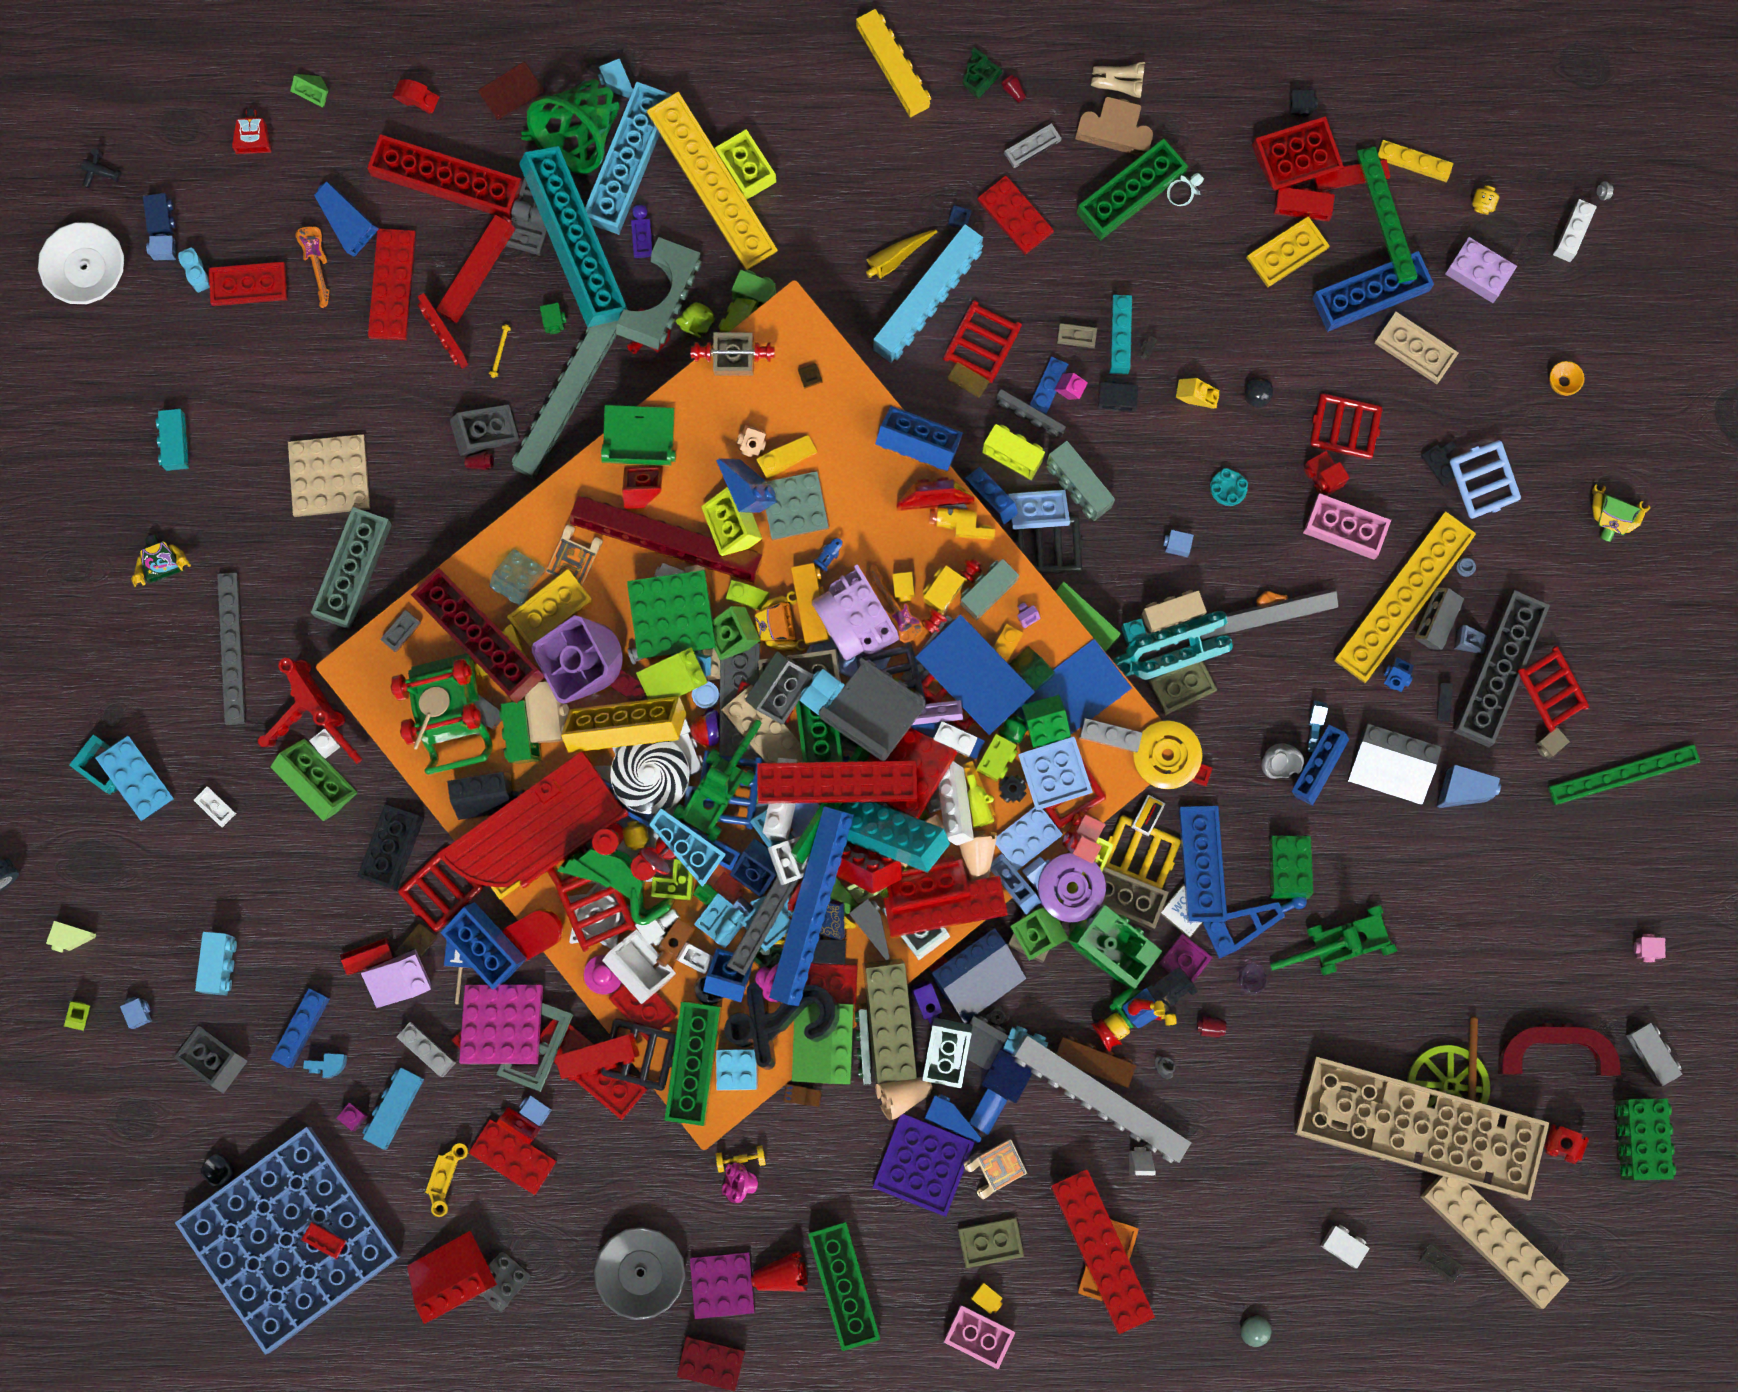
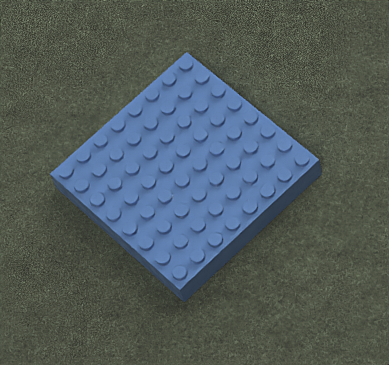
M311 1127L304 1128L175 1222L264 1354L274 1351L401 1257ZM311 1222L347 1241L337 1259L301 1240Z

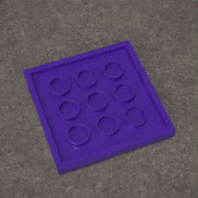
M902 1114L899 1117L872 1188L946 1217L965 1169L963 1163L968 1160L975 1142Z

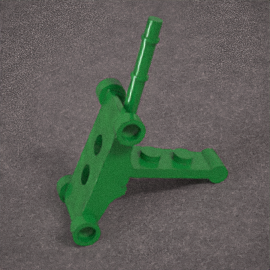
M755 720L753 725L749 727L748 733L741 744L738 745L736 752L729 762L719 756V751L714 748L706 759V762L712 766L694 792L687 807L681 804L677 806L672 815L678 821L683 819L708 834L707 839L712 842L716 841L722 831L721 828L716 826L721 815L740 784L742 783L748 787L756 775L751 770L745 772L736 767L744 752L747 751V747L755 734L758 733L762 722ZM708 798L714 801V807L710 810L703 807L704 800Z
M1379 905L1368 909V918L1323 932L1321 925L1307 929L1308 936H1312L1316 948L1270 963L1272 971L1319 955L1323 966L1320 970L1324 976L1337 971L1335 963L1381 949L1383 956L1397 952L1396 945H1392L1382 920L1381 913H1384L1382 906ZM1358 932H1363L1366 935L1364 943H1361Z

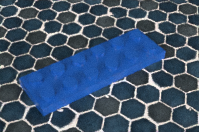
M1218 806L1180 807L1179 819L1187 923L1226 922L1227 911Z

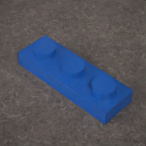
M1051 357L1029 406L1045 415L1047 414L1056 394L1055 388L1062 374H1065L1069 364Z

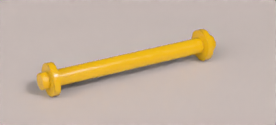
M507 324L501 327L503 333L493 369L489 372L492 378L499 375L497 369L507 332L511 330Z

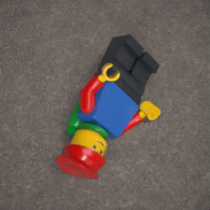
M1179 966L1159 980L1154 987L1151 985L1143 991L1138 987L1135 989L1130 987L1115 997L1113 1004L1110 1005L1111 1011L1114 1014L1105 1020L1100 1019L1098 1023H1091L1106 1049L1111 1051L1113 1046L1122 1045L1120 1040L1130 1033L1129 1028H1133L1134 1025L1137 1028H1141L1152 1020L1162 1021V1019H1165V1025L1177 1024L1176 1015L1172 1013L1165 1014V1012L1170 1009L1169 1006L1175 1005L1179 998L1188 992L1194 995L1198 990L1189 976Z

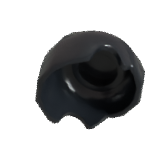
M1251 378L1245 386V400L1253 407L1261 408L1267 406L1273 396L1272 384L1266 378Z
M706 976L698 979L695 983L694 991L696 998L706 1005H713L724 998L703 992Z

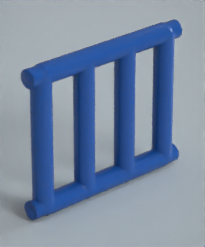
M708 750L705 751L700 783L710 769V764L706 762L710 754ZM719 755L728 762L732 758L731 756ZM761 757L755 758V760L740 758L737 763L739 766L754 767L753 772L756 773L749 785L751 787L750 797L733 796L729 804L748 806L747 818L722 814L718 822L746 825V828L753 829L750 821L755 818L758 795L757 763H762Z

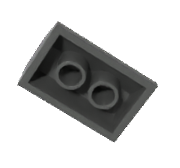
M777 651L745 701L755 710L783 725L802 697L801 692L812 682L814 674Z

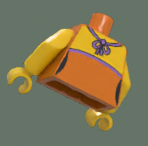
M793 591L789 592L786 597L779 596L769 599L760 608V612L755 614L756 623L753 625L760 640L765 641L767 646L777 650H793L796 648L798 651H803L806 649L798 647L800 641L805 642L804 639H799L796 642L793 641L796 640L790 605L797 603V599L793 601L789 599V596L795 595Z

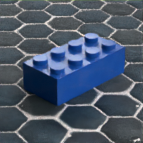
M475 902L465 906L440 932L492 990L503 985L527 959Z

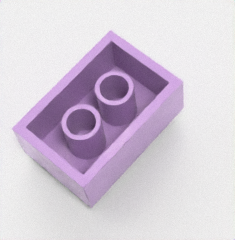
M1469 237L1449 267L1446 275L1494 303L1517 266Z

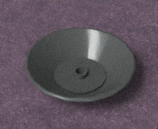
M646 1227L625 1229L611 1237L598 1253L594 1267L596 1290L603 1303L619 1316L633 1320L654 1318L668 1310L681 1294L685 1279L683 1257L676 1244L661 1231ZM639 1269H642L644 1271V1275L642 1277H639L637 1275V1271Z

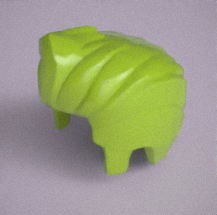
M695 302L686 308L683 314L676 319V323L683 331L700 338L701 335L697 333H706L715 318L713 312L707 306Z

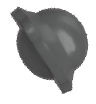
M1158 1056L1155 1060L1157 1072L1162 1078H1172L1175 1071L1174 1062L1168 1057Z

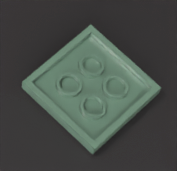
M817 471L767 481L773 488L777 500L775 504L766 509L772 540L829 529Z

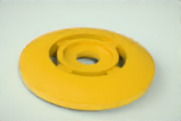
M1160 721L1150 725L1142 732L1138 752L1133 753L1135 767L1140 776L1150 785L1161 789H1175L1187 784L1197 774L1202 762V748L1197 736L1187 726L1175 721ZM1164 736H1173L1175 738H1178L1182 741V744H1179L1177 741L1172 739H1165ZM1165 749L1173 751L1174 757L1172 760L1166 761L1162 758V752ZM1156 765L1158 768L1166 771L1170 770L1171 774H1163L1157 771L1153 766Z

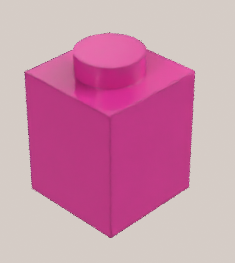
M1075 373L1062 374L1055 391L1068 400L1080 399L1088 382Z

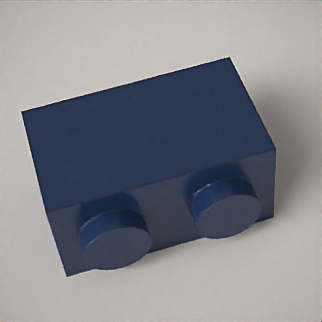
M165 193L143 196L146 226L149 235H173V228L176 227L174 216L171 215V210L174 209L172 199H169Z

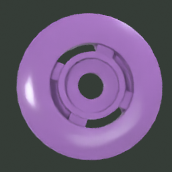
M1072 853L1062 854L1052 859L1044 867L1038 883L1039 898L1043 907L1053 917L1065 922H1079L1091 917L1100 908L1106 892L1105 878L1100 867L1095 862L1092 864ZM1082 872H1084L1087 875V878L1091 884L1090 889H1088V882L1083 875H1081ZM1069 882H1075L1078 886L1077 891L1073 894L1067 891V884ZM1054 886L1057 887V893L1059 897L1063 900L1062 903L1058 901L1055 895Z

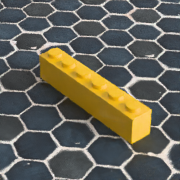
M874 9L857 18L856 27L909 117H912L929 108L931 97L927 90H923L919 76L917 74L914 75L911 62L904 58L902 47L900 44L895 43L892 30L887 29L885 26L886 21L881 13L878 14L877 10Z

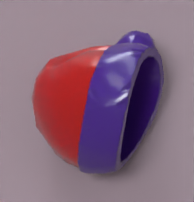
M708 708L705 714L698 716L690 724V733L696 742L709 747L719 742L720 718L717 710Z

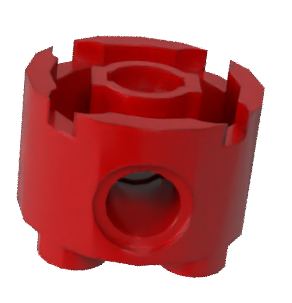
M1552 1124L1544 1143L1545 1153L1553 1157L1563 1156L1565 1161L1576 1164L1577 1161H1582L1589 1138L1584 1137L1581 1139L1582 1134L1561 1126L1557 1130L1556 1125ZM1561 1141H1568L1570 1149H1564L1561 1146Z

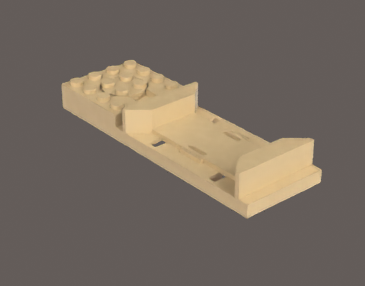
M1315 1057L1295 1135L1364 1155L1375 1156L1383 1161L1389 1160L1504 1193L1512 1198H1521L1529 1201L1532 1197L1549 1122ZM1430 1094L1437 1096L1435 1108L1427 1106ZM1500 1114L1507 1116L1505 1128L1497 1126ZM1415 1152L1423 1153L1421 1164L1413 1163ZM1486 1172L1493 1173L1491 1185L1483 1183Z

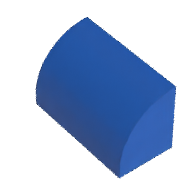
M987 1089L968 1123L989 1135L1007 1100L992 1090Z

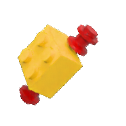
M966 559L965 569L958 570V572H955L947 565L944 569L939 568L934 576L935 582L932 585L929 583L923 591V602L931 607L930 618L923 619L922 621L925 624L923 627L931 633L940 631L938 625L941 622L947 621L943 616L944 612L965 582L974 583L973 576L975 573L982 572L980 569L981 564L976 560L971 559L969 561Z

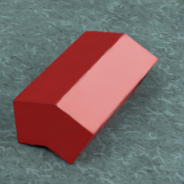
M387 938L340 954L341 962L348 976L394 958Z

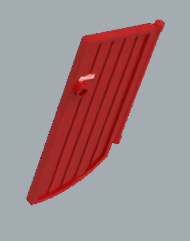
M581 751L439 852L438 855L457 874L477 884L490 887H509L520 879V885L525 889L531 882L591 841L597 831L611 827L620 819L628 816L629 813L625 808H622L584 751Z

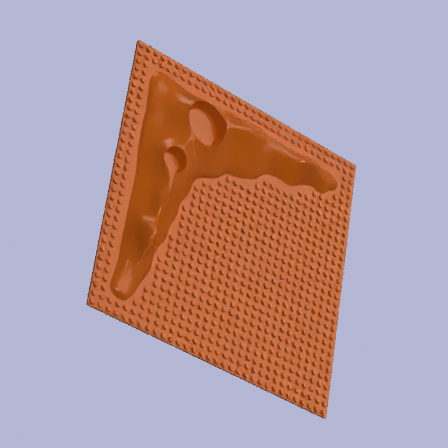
M794 280L728 332L753 333L754 350L755 342H758L760 346H766L768 342H771V346H775V358H771V362H768L766 358H760L758 362H755L754 354L753 376H715L713 372V356H711V362H708L706 358H700L698 362L692 361L638 405V407L674 408L673 450H676V462H672V466L602 463L603 433L316 665V669L454 841L458 840L491 815L458 820L450 802L447 781L509 772L511 774L513 791L520 792L521 789L527 791L580 752H568L564 741L539 743L542 761L523 764L509 763L504 755L506 742L502 737V728L504 726L503 721H501L495 730L486 726L493 743V750L486 761L427 775L425 768L430 762V755L422 740L418 748L414 749L415 744L407 745L401 737L400 728L402 720L411 718L415 722L411 709L410 693L408 699L398 701L391 691L392 677L402 674L405 679H409L408 670H411L413 666L465 654L466 652L410 594L440 568L502 632L508 625L512 624L507 617L557 578L546 572L561 540L566 525H571L570 514L577 497H589L594 501L608 503L613 507L624 509L622 492L624 467L663 466L662 491L644 508L627 509L628 511L713 538L701 506L728 487L716 461L719 458L742 460L766 482L817 471L829 529L772 540L766 509L760 513H752L762 539L747 550H755L762 554L761 566L754 583L705 568L713 619L731 606L745 607L752 623H756L755 614L760 612V610L727 601L726 596L731 580L769 592V599L779 596L786 597L789 592L793 591L795 595L789 596V599L792 601L796 600L791 567L813 563V560L817 559L823 551L824 545L830 544L833 539L839 538L842 540L839 556L832 560L827 567V572L820 568L822 579H819L820 587H824L825 593L829 591L832 583L839 580L842 575L846 576L855 570L854 566L858 564L884 610L892 614L894 611L877 585L872 583L870 567L871 565L878 566V571L883 577L882 581L894 599L893 574L912 572L915 597L907 602H900L899 599L895 600L902 610L904 604H908L912 615L922 622L923 619H929L931 616V607L923 602V591L929 583L932 585L935 582L934 576L940 567L944 569L947 565L955 572H958V570L965 569L966 559L969 561L974 559L981 564L980 569L982 570L981 573H975L973 576L976 581L980 575L984 574L986 576L989 573V567L996 560L1000 562L1004 559L1019 574V579L977 621L960 605L961 594L968 587L972 589L975 586V582L970 583L969 581L965 582L943 616L946 617L948 615L955 620L959 615H962L992 648L1006 624L1022 632L1023 635L1010 656L1008 664L1029 646L1054 670L1094 638L951 466L948 471L938 469L930 464L919 462L914 458L903 456L898 452L884 449L875 444L880 426L890 406L901 410L903 408L800 284ZM816 363L823 383L804 389L798 369ZM745 425L763 430L766 433L764 438L766 441L763 452H759L758 456L753 454L750 457L742 454V450L738 447L739 444L736 443L740 432L743 433ZM809 435L817 453L767 480L756 459L774 449ZM948 477L949 480H954L974 497V504L966 505V507L977 513L976 528H980V525L991 526V529H995L994 540L955 537L956 528L952 530L937 526L938 507L897 511V503L914 483H918V480L929 479L930 482H934L938 478ZM571 525L575 528L570 538L571 541L590 549L594 538H599L603 541L582 585L592 598V601L574 615H581L586 619L601 623L616 635L622 649L621 670L639 681L637 672L665 659L644 658L636 661V664L631 662L627 649L635 648L636 642L627 581L654 577L657 567H661L662 563L685 571L684 567L696 564ZM798 602L790 605L796 640H793L794 642L804 639ZM1024 602L1028 608L1034 605L1041 618L1025 629L1020 624L1017 616L1020 614L1018 606ZM407 610L421 624L401 648L394 652L380 639L401 614ZM925 628L918 637L911 641L915 657L933 635V633ZM516 629L527 659L542 673L532 654V648ZM899 639L882 650L905 646V643ZM765 641L757 643L760 644L759 660L773 658L777 651L788 656L807 653L809 646L801 641L798 643V647L801 649L806 648L803 651H798L796 648L793 650H777L767 646ZM906 653L891 657L886 668L908 663ZM1112 661L1132 689L1091 720L1141 733L1150 725L1162 721ZM475 670L478 694L499 710L501 709V704L514 702L491 677L484 679L481 675L478 676ZM905 672L893 674L892 677L893 679L897 678L904 681L901 677ZM840 673L841 682L846 685L851 678ZM544 677L540 682H547ZM720 679L709 681L715 684L720 693ZM936 679L927 686V689L934 695L943 688ZM609 685L594 694L568 702L567 705L570 710L633 701ZM692 691L679 696L690 726L692 721L698 716L705 714L707 709H702L695 704L692 699ZM948 693L941 701L950 702L956 700ZM719 699V702L717 703V705L713 707L714 710H717L719 716H720V699ZM795 706L787 728L800 742ZM962 707L963 721H965L970 715ZM944 721V722H946V723H948V724H950V725H953V726L959 728V727H958L957 725H955L952 721ZM975 721L965 732L985 741L977 759L975 760L958 752L953 761L960 766L973 761L977 769L996 734L999 735L998 730L1001 725L988 735ZM1080 727L1071 734V737H1075L1082 759L1106 795L1104 801L1086 812L1104 823L1150 784L1138 773L1134 763V752L1080 739ZM1026 731L1021 742L1015 744L1017 745L1015 750L1018 752L1012 763L1008 761L1005 766L1008 768L1005 776L1009 778L1011 775L1014 777L1018 775L1026 782L1024 786L1027 788L1024 792L1027 794L1020 802L1016 800L1014 803L1011 801L1007 803L999 796L1001 794L999 792L1001 787L998 784L1002 780L998 779L996 782L977 771L986 793L994 798L991 805L995 812V815L992 816L995 821L978 828H973L972 826L973 831H984L985 835L995 832L998 836L1035 807L1018 754L1036 749L1032 746L1028 731ZM472 734L433 744L438 755L437 766L480 756L485 748L482 736ZM1164 736L1165 739H1172L1181 744L1180 741L1173 736ZM696 742L697 748H694L696 755H701L703 760L706 750L711 752L714 748L719 751V742L710 747ZM613 748L584 751L593 766H612L615 757ZM842 748L843 756L849 755L851 758L854 751ZM1165 749L1162 752L1164 760L1170 761L1173 759L1174 753L1172 750ZM736 765V767L745 772L748 770L753 772L754 767ZM1156 765L1153 766L1157 771L1163 774L1166 772V770H1162L1158 768ZM701 772L690 776L688 786H699ZM740 785L734 796L749 798L751 787ZM1011 785L1009 790L1015 792L1017 788L1015 785ZM1092 789L1093 793L1066 801L1054 808L1060 819L1097 796ZM685 794L682 797V799L677 803V806L681 804L684 807H687L685 806ZM738 805L739 813L737 816L747 818L748 806ZM927 806L925 807L929 818L937 814L943 823L941 810L930 813ZM1072 821L1058 828L1063 834L1060 838L1017 870L1028 885L1030 881L1022 872L1023 869L1038 857H1041L1044 861L1047 859L1051 861L1055 857L1069 852L1062 843L1065 833L1072 827ZM717 822L716 826L722 829L717 839L742 853L754 838L768 848L754 827L749 829L746 828V825ZM950 842V845L943 854L945 858L953 855L956 860L962 859L967 877L960 846ZM996 845L993 860L1003 854ZM578 849L577 851L572 853L570 857H572L576 852L579 853L580 850ZM563 860L554 866L561 880L570 876L569 874L557 871L564 863ZM721 865L716 867L706 881V884L711 885L717 893L733 905L740 897H743L751 906V901L761 898L731 877V870ZM902 865L901 872L905 871L906 869L912 870L917 868H914L912 866L904 868V866ZM990 870L989 878H990V877H995V875L991 872V870ZM548 872L531 882L525 889L520 885L501 899L517 920L541 908L555 913L563 926L562 938L559 943L543 951L609 1034L615 1018L629 1021L609 1000V997L617 990L609 994H597L586 985L584 970L587 963L596 956L607 955L612 949L599 942L590 946L586 952H583L579 943L570 944L572 925L558 895L556 886ZM836 876L845 888L852 884ZM695 878L693 885V893L699 885L698 881ZM800 878L798 880L793 891L791 892V896L794 894L795 890L797 889L803 878ZM645 882L643 889L645 909H650L665 899L651 897L652 882ZM587 883L566 893L568 896L587 894L596 883ZM772 885L769 887V889L766 891V893H765L762 897H764V896H766V895L768 894V892H769V890L771 889ZM1002 886L1005 903H1007L1012 897ZM880 893L869 898L870 902L874 900L881 908L878 912L881 914L890 956L888 960L901 958L904 961L907 984L985 921L981 920L945 927L950 937L918 960L901 936L891 938L888 920L882 911L885 907L884 898ZM623 895L626 903L630 905V899ZM694 895L691 900L675 899L670 910L675 909L681 917L680 920L694 928L689 940L690 944L714 956L716 948L732 953L736 951L747 931L744 926L729 945L724 948L694 925L708 906ZM848 914L845 917L856 925L855 928L844 929L845 937L842 939L846 941L845 964L858 965L856 1004H854L853 1013L854 1029L859 1024V1022H855V1010H858V1003H866L862 963L885 961L886 959L851 915ZM629 929L620 933L618 944L634 931ZM819 934V936H823V940H830V937ZM655 944L651 945L660 955L658 952L660 944L658 946H655ZM774 944V945H773V946L778 947V948H780V947L783 948V947H784V945H777V944ZM670 960L668 965L676 974L657 993L677 1014L662 1030L677 1034L681 1002L704 1004L696 998L694 986L698 979L707 976L708 970L706 974H703L678 960L675 962ZM754 962L747 987L751 983H756L755 977L760 969ZM656 963L653 968L656 969L659 964ZM747 987L741 1002L723 998L718 1003L713 1004L714 1006L722 1007L716 1050L754 1049V1044L749 1047H739L726 1038L724 1032L725 1023L732 1015L744 1013L750 1016ZM767 1000L769 1013L775 1012L782 1002L776 1003ZM794 1021L773 1040L776 1059L775 1066L770 1070H765L757 1065L758 1089L717 1090L715 1053L706 1125L681 1123L702 1150L708 1149L792 1079ZM620 1027L617 1038L630 1034L631 1030ZM638 1032L636 1044L640 1056L635 1057V1062L632 1063L641 1072L648 1041ZM657 1037L647 1077L649 1080L659 1081L668 1044L667 1039ZM672 1067L669 1069L665 1089L663 1091L654 1089L666 1105Z

